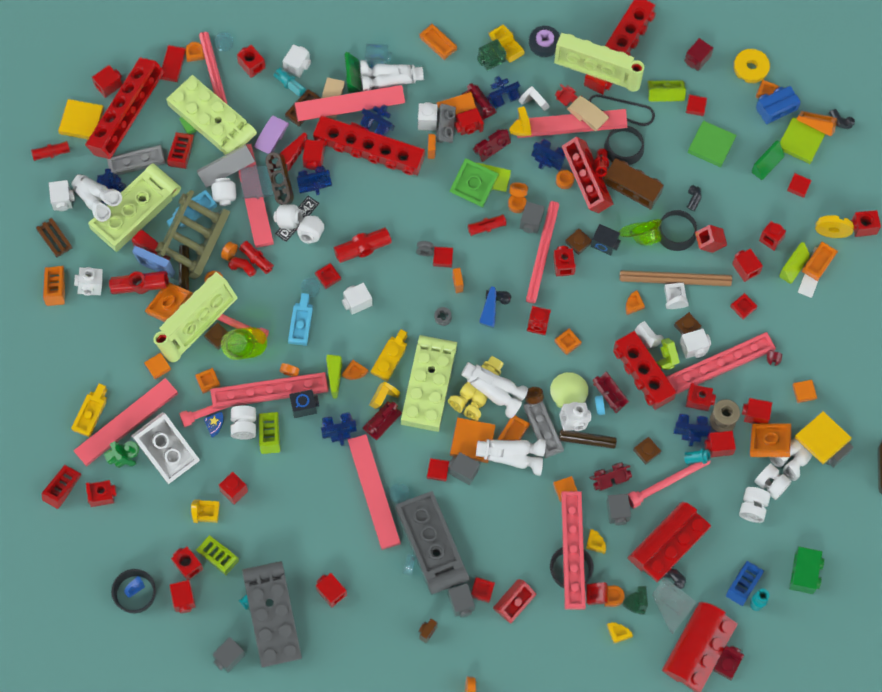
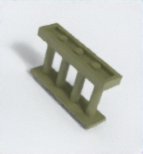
M190 190L186 194L183 193L178 202L180 204L179 209L163 242H159L155 251L160 257L167 255L189 267V277L195 280L201 276L230 211L225 208L219 212L207 209L191 200L194 191ZM187 206L210 218L211 222H213L211 228L207 229L184 216ZM181 222L203 234L204 238H206L204 243L198 244L176 232L179 223ZM172 238L195 250L196 254H198L196 260L192 261L168 248Z

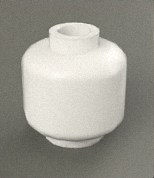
M219 178L212 184V198L215 202L220 203V206H229L237 198L236 185L233 181H230V178Z
M295 204L280 205L277 211L274 212V221L277 222L281 229L297 228L303 219L302 210Z
M305 216L297 229V234L301 241L305 243H316L324 231V224L317 216Z

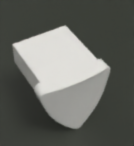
M533 86L519 99L522 105L534 99L544 111L550 107Z
M684 282L666 284L664 286L667 309H679L689 306Z
M645 321L640 323L635 329V332L648 351L660 345L661 340L664 339L662 335H655Z

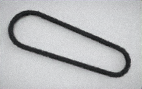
M600 94L592 95L589 99L591 102L594 97H601L649 109L652 113V119L648 123H639L627 118L628 122L640 126L650 125L655 119L653 109L647 105Z

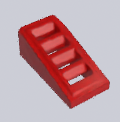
M176 132L167 159L168 166L187 169L194 135ZM179 138L188 139V142L180 141ZM178 144H181V145H187V146H186V147H181V146H177V145H178Z
M305 132L280 152L284 156L287 171L292 168L304 150L306 139L308 140Z
M140 230L131 239L134 247H140L157 255L155 250L159 243L144 230ZM164 255V256L162 257V258H165V259H167V260H170V259H171V257H169V256H167V255Z
M64 465L41 493L42 500L59 509L81 477V473ZM66 474V475L72 477V479L70 480V479L64 477V475Z

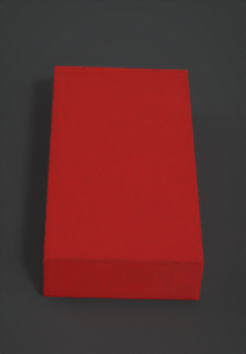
M168 45L162 65L164 74L160 78L161 80L178 82L186 48Z

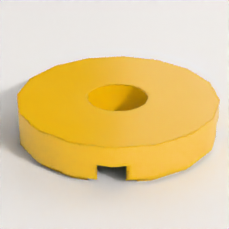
M746 49L736 56L733 64L734 72L739 79H743L747 83H758L767 76L770 69V61L763 52L756 49ZM752 63L756 68L750 69L747 64Z
M827 215L820 217L816 221L815 230L825 237L844 238L852 235L854 225L847 218L842 220L839 219L840 216Z

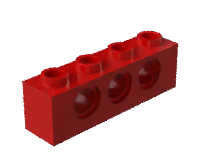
M575 137L562 145V149L588 209L600 213L614 205L603 178L595 173V160L587 142Z
M635 331L615 341L613 352L616 358L622 360L625 371L628 375H632L635 386L638 390H642L649 406H653L656 410L675 399L677 392ZM634 353L637 355V358H631L628 354ZM639 369H645L648 373L642 374L639 372ZM655 384L658 386V389H651L649 385Z

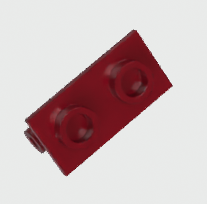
M470 83L467 86L468 90L463 92L462 95L472 92L475 106L484 121L496 114L497 111L478 85Z
M498 129L488 136L489 141L484 139L480 143L475 144L473 151L475 154H479L481 162L511 143L507 129Z
M607 371L601 377L597 376L592 380L594 382L593 385L596 386L615 413H618L629 402Z
M387 401L362 429L377 441L402 415V412L397 409L398 405L392 401L390 403Z
M619 462L612 465V469L607 471L600 469L593 472L594 475L589 477V479L595 480V483H593L595 491H602L612 487L611 479H614L616 485L629 481L632 474L626 468H629L630 465Z

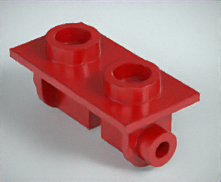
M560 84L563 89L561 91L558 90L555 96L558 101L567 107L570 102L573 103L578 97L574 95L576 91L569 85L564 87Z

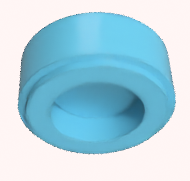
M596 396L597 415H604L603 396Z

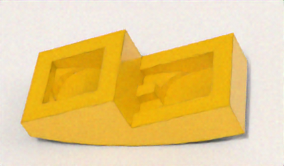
M504 24L489 32L490 38L509 63L525 54L524 49L514 40L513 34Z

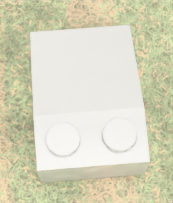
M163 412L131 435L168 484L200 461Z

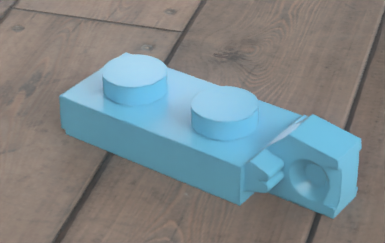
M207 190L191 199L209 210L217 207V203ZM187 206L184 216L195 221L203 216V214ZM179 207L175 209V212L172 214L173 217L167 220L168 227H170ZM180 222L178 227L181 226L183 228L186 225Z
M301 293L300 303H295L293 307L288 344L303 346L308 344L313 305L309 304V294Z

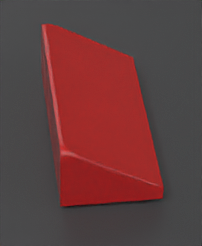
M518 579L495 604L493 609L511 624L537 594L524 580Z

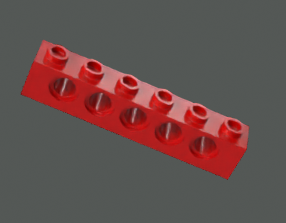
M633 0L605 46L630 56L631 49H635L639 43L638 38L640 35L643 36L645 34L648 22L654 20L656 5L647 0ZM590 75L585 76L584 86L601 95L606 90L609 91L613 85L611 82Z
M139 58L85 144L94 156L111 159L164 74L157 61Z
M322 115L313 133L314 140L324 141L325 147H331L340 153H343V151L350 153L355 158L362 157L368 159L373 164H383L392 170H401L407 175L414 174L418 176L425 158V149ZM332 134H338L336 138L330 137ZM349 139H355V140H356V141H355L354 143H352V144L347 143V141H348ZM367 145L373 146L371 149L364 148ZM383 151L390 152L388 155L382 154ZM402 156L407 157V159L404 161L399 160V158Z

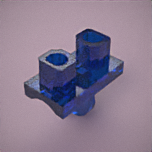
M499 76L495 77V83L490 86L492 90L496 88L498 90L489 93L486 98L492 102L495 109L505 105L502 97L505 94L508 95L510 102L520 99L519 81L504 87V85L509 83L508 79L502 80Z
M384 104L381 108L375 106L373 111L377 112V115L363 108L361 112L363 114L361 126L370 130L372 124L376 122L379 125L375 133L386 136L389 130L393 131L395 128L393 123L383 118L389 119L391 117V114L387 112L388 106Z
M542 139L539 143L535 142L531 156L535 157V161L540 163L538 168L543 170L547 166L550 169L553 167L560 171L565 159L563 149L558 147L555 151L551 150V143L546 139Z
M324 166L317 167L315 173L308 174V171L305 170L299 171L298 177H296L300 194L315 191L317 196L320 195L319 189L332 186L329 169L326 170Z
M110 168L105 169V174L97 176V183L106 186L108 189H116L122 192L126 188V184L121 182L122 178L112 173Z
M350 412L340 415L341 423L334 424L330 416L322 418V438L331 437V441H339L340 446H344V440L351 438L350 433L357 432L356 421L352 419Z
M679 414L673 429V434L682 435L681 440L688 441V447H693L694 442H701V437L708 438L711 432V426H708V417L698 416L696 424H689V415Z

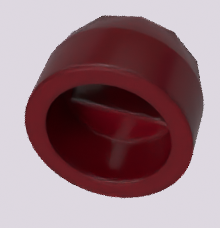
M768 351L766 357L768 364L771 365L772 362H775L774 366H778L782 361L783 354Z

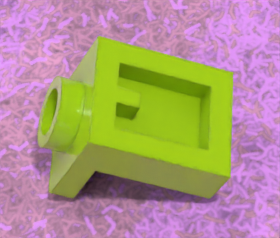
M666 338L661 340L662 347L660 348L664 359L656 361L661 369L669 370L674 368L676 364H679L680 361L674 341Z

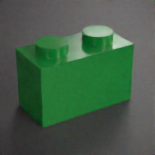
M800 546L797 548L794 555L790 590L814 594L817 589H820L822 578L819 577V571L823 569L825 560L822 558V551Z

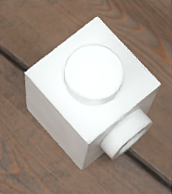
M293 44L283 60L284 71L300 78L303 71L307 70L311 64L307 49Z
M430 102L419 103L418 130L436 131L437 104Z
M68 180L50 182V200L53 210L66 211L73 208L72 201H75V195L69 186Z
M364 283L350 286L343 292L344 299L342 303L346 310H350L352 315L372 306V297Z
M704 329L683 334L679 341L686 359L694 356L699 358L706 355L711 345L710 337L708 334H705Z

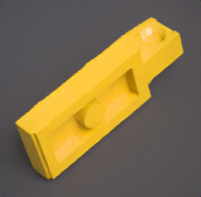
M400 329L396 338L391 337L374 364L371 374L387 382L389 381L406 351L407 343H405V340L408 337V332Z
M99 383L95 392L87 394L71 427L72 431L89 438L91 437L106 405L107 397L105 395L108 389L105 385Z

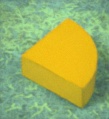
M590 529L586 549L605 554L606 544L596 530Z
M615 622L607 623V628L614 644L633 638L632 632L625 626Z

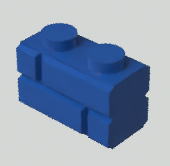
M791 86L779 87L773 94L762 95L758 99L756 110L762 116L765 124H769L797 111L801 102Z

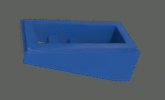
M492 286L490 287L479 322L482 325L494 328L496 288Z
M746 561L730 586L726 597L743 606L764 573V570ZM748 570L752 574L756 575V577L751 576L745 571ZM737 584L742 585L743 587L747 588L748 590H745L744 588L740 587V586L737 585Z

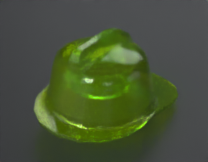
M654 219L648 222L627 225L620 229V236L633 237L638 244L644 246L658 243L661 241L659 226L662 221Z
M256 327L231 330L224 335L221 341L223 353L232 360L260 356L267 347L266 334Z

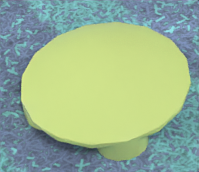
M565 372L553 380L550 386V394L559 408H562L563 404H570L572 402L585 403L588 396V385L580 375Z

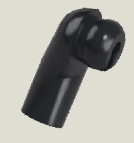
M833 109L828 113L831 117L837 118V127L850 129L855 124L853 117L842 118L837 109Z
M691 185L688 193L693 196L687 208L695 211L702 198L701 188Z
M486 290L485 300L487 299L489 290ZM496 291V301H500L504 305L510 303L512 297L508 291Z
M672 568L664 576V578H671L674 581L675 588L683 589L685 587L686 578L679 570Z

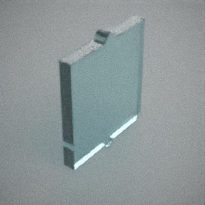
M254 165V167L240 169L243 199H259L260 197L273 196L267 166Z

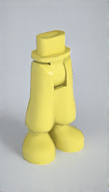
M491 356L481 367L499 376L504 363ZM467 382L461 388L460 396H450L448 403L457 412L462 413L464 410V415L467 418L478 421L481 417L479 408L485 405L488 397ZM472 400L471 404L465 408L468 401Z

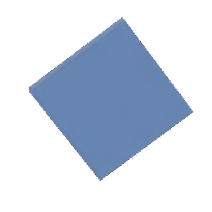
M134 247L132 252L139 264L157 272L166 271L168 277L173 278L175 270L169 260L140 247Z

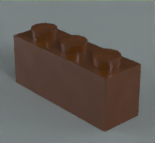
M616 158L603 180L608 187L650 210L662 194L664 187L658 179L651 178L645 175L643 171L634 169L627 162Z

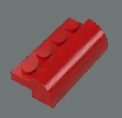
M681 502L627 559L640 571L644 570L658 583L702 538L712 525L697 513L695 507L687 502Z
M699 602L662 671L675 681L682 682L694 692H701L738 624L726 616V612L706 602Z

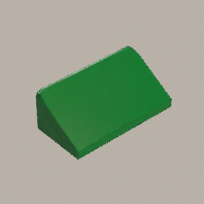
M345 52L347 90L349 93L361 92L359 60L349 52Z
M778 140L753 165L752 174L760 180H763L784 158V152Z

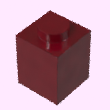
M698 38L686 52L684 62L690 68L699 71L711 58L714 47Z

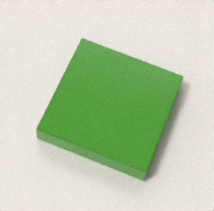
M703 120L688 149V153L721 168L737 135Z
M465 158L449 192L483 208L499 174Z

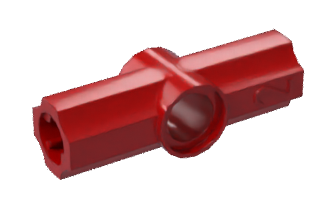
M385 227L369 234H357L351 241L333 248L339 263H342L357 256L360 258L367 257L375 249L391 244L392 240Z
M135 271L130 275L111 277L109 280L110 292L112 294L130 292L144 294L148 290L166 289L169 286L168 273L166 271L143 274Z

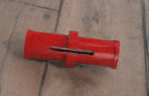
M65 141L53 145L50 143L38 149H31L33 160L36 161L70 153L68 142Z
M604 148L597 150V157L594 161L596 165L595 173L599 177L606 176L607 167L609 166L608 151Z
M504 214L489 219L487 217L483 218V221L468 224L467 227L470 236L485 231L487 233L491 232L492 229L506 226L507 223Z
M248 241L241 244L239 250L250 259L252 264H256L265 274H268L273 269L274 265L263 256L260 250L255 249Z

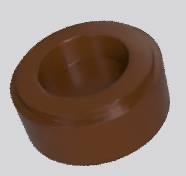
M528 388L525 397L526 403L538 404L544 399L541 388Z

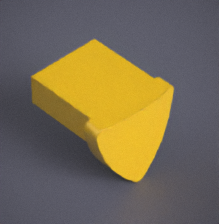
M525 106L517 108L519 119L510 127V133L517 136L532 135L530 120Z
M384 381L378 386L369 406L376 409L382 405L387 394L398 398L401 392Z
M194 499L191 504L193 523H218L219 501Z

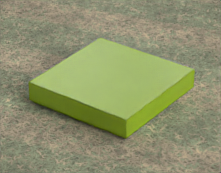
M793 117L780 144L783 152L811 164L825 134Z

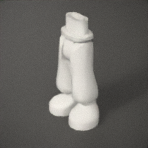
M360 60L362 91L414 84L416 81L424 80L422 67L404 64H376L373 68H370L365 60Z
M78 174L71 183L73 190L85 202L87 207L92 210L95 219L100 222L107 221L111 216V210L101 200L113 207L118 206L122 201V195L119 191L108 189L86 175Z
M468 362L461 373L462 376L467 378V382L487 396L493 403L498 406L505 405V414L510 419L517 413L522 405L521 401L528 392L526 386L521 385L517 387L513 381L498 376L478 364L474 366Z
M793 438L791 440L790 457L793 456L794 458L784 466L783 472L790 480L796 481L800 477V466H805L813 455L799 441ZM769 457V459L775 466L782 467L790 457Z
M487 439L486 442L478 441L476 456L484 457V460H487L488 457L489 461L525 469L528 466L532 468L535 475L541 476L542 457L545 453L546 440L539 439L534 444L527 440ZM532 453L542 457H530L527 454Z

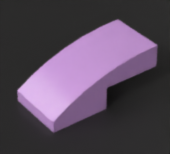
M272 115L254 147L267 154L274 152L279 139L282 140L289 123Z

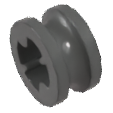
M429 241L417 243L418 249L416 253L418 255H433V243Z
M440 307L434 313V318L438 325L446 326L452 320L451 312L448 308ZM444 313L446 320H442L438 316L440 317V314Z

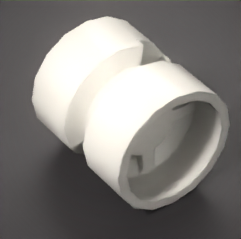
M251 406L233 407L231 409V421L234 424H231V437L241 440L255 438L256 424L253 422L256 421V408Z
M770 463L754 482L760 488H766L771 497L777 500L792 481L784 474L780 475L779 470Z
M756 487L746 488L743 497L745 503L741 505L739 516L755 523L764 522L767 512L764 507H767L769 504L770 493Z

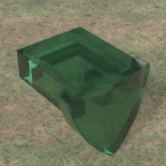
M638 586L637 591L629 595L622 605L631 612L645 615L648 607L646 586Z

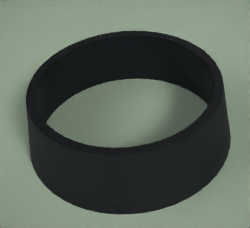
M631 126L613 129L605 140L604 149L608 151L607 154L610 161L613 162L616 158L627 162L629 165H633L643 156L644 140L641 133ZM617 132H630L639 138L642 146L635 155L623 157L611 150L609 138Z
M673 210L667 212L659 221L656 227V236L665 248L672 251H683L691 247L695 242L697 225L689 213L682 210ZM669 216H682L692 223L695 231L687 241L674 242L665 237L661 229V223Z
M561 547L551 558L550 572L554 581L564 588V584L559 582L553 574L554 562L559 556L563 555V547ZM584 550V560L587 562L589 569L588 577L585 580L586 584L592 577L594 564L590 554Z
M126 570L119 574L112 584V599L125 612L141 613L147 610L155 599V582L143 570ZM134 576L147 579L153 587V596L150 602L138 610L124 609L117 598L118 588L121 583L127 578Z

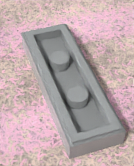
M245 144L197 170V173L207 188L215 183L216 179L225 178L255 162V159Z
M161 145L107 159L111 177L146 169L151 164L156 166L166 164Z
M543 401L538 404H524L523 408L537 440H546L545 458L563 452V446Z

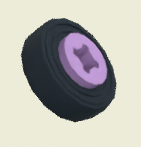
M542 25L536 27L529 36L531 51L540 57L553 56L556 53V45L560 38L559 32L551 26Z

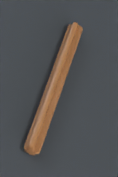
M621 270L619 276L622 282L667 284L684 282V284L712 286H731L732 284L731 275Z

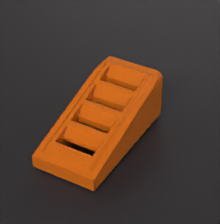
M801 111L797 116L798 121L826 135L832 136L835 132L836 117Z
M64 266L45 267L43 298L47 306L65 304Z

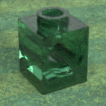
M498 39L478 49L477 60L488 71L506 62L507 52Z

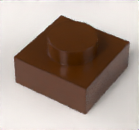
M579 228L565 241L578 255L592 242Z
M690 312L674 324L675 328L682 335L701 329L700 323Z
M218 322L204 335L205 339L217 350L232 337Z
M647 437L633 449L645 465L661 453V450L650 437Z
M431 618L428 623L424 622L419 629L421 641L425 643L429 641L438 627V622Z

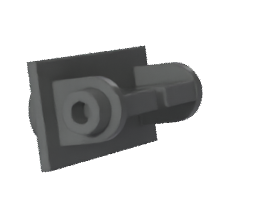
M441 104L439 109H437V123H439V126L436 128V142L453 143L456 107Z

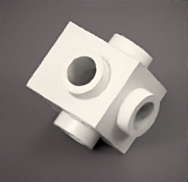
M79 267V275H75L74 286H78L77 294L101 296L103 269Z
M572 402L570 404H563L559 414L563 431H581L586 429L591 421V412L587 409L586 403Z

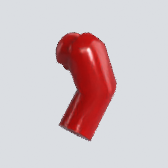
M234 257L228 263L231 270L242 268L249 277H252L257 272L247 259Z

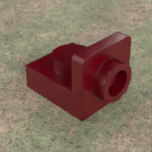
M726 646L713 671L732 680L745 655L734 646Z

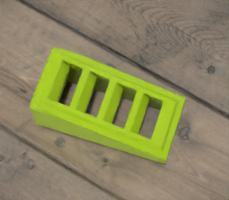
M326 355L331 395L337 399L343 364L342 357Z
M278 412L259 414V447L261 454L280 452ZM264 421H274V423H264Z
M210 535L196 549L200 555L225 576L239 562V558ZM210 542L213 544L207 552L203 551ZM217 547L218 551L211 557L210 554ZM223 552L224 555L216 561L215 559ZM227 557H229L230 559L224 565H222L221 563Z

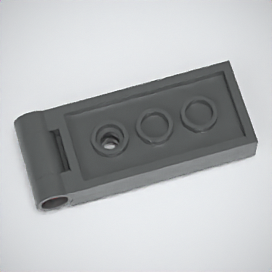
M433 491L396 504L397 514L431 595L469 581L467 571ZM439 552L440 555L434 556L433 553Z
M282 561L242 569L261 667L302 659ZM272 599L274 602L273 606L268 607L266 601Z

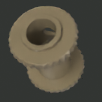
M723 399L715 404L713 413H711L709 418V424L715 432L732 431L740 416L738 405L734 401Z

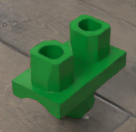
M114 441L110 443L112 449L104 453L108 464L112 465L114 463L118 468L125 464L132 467L137 464L132 458L138 455L139 446L133 441H128L124 445Z

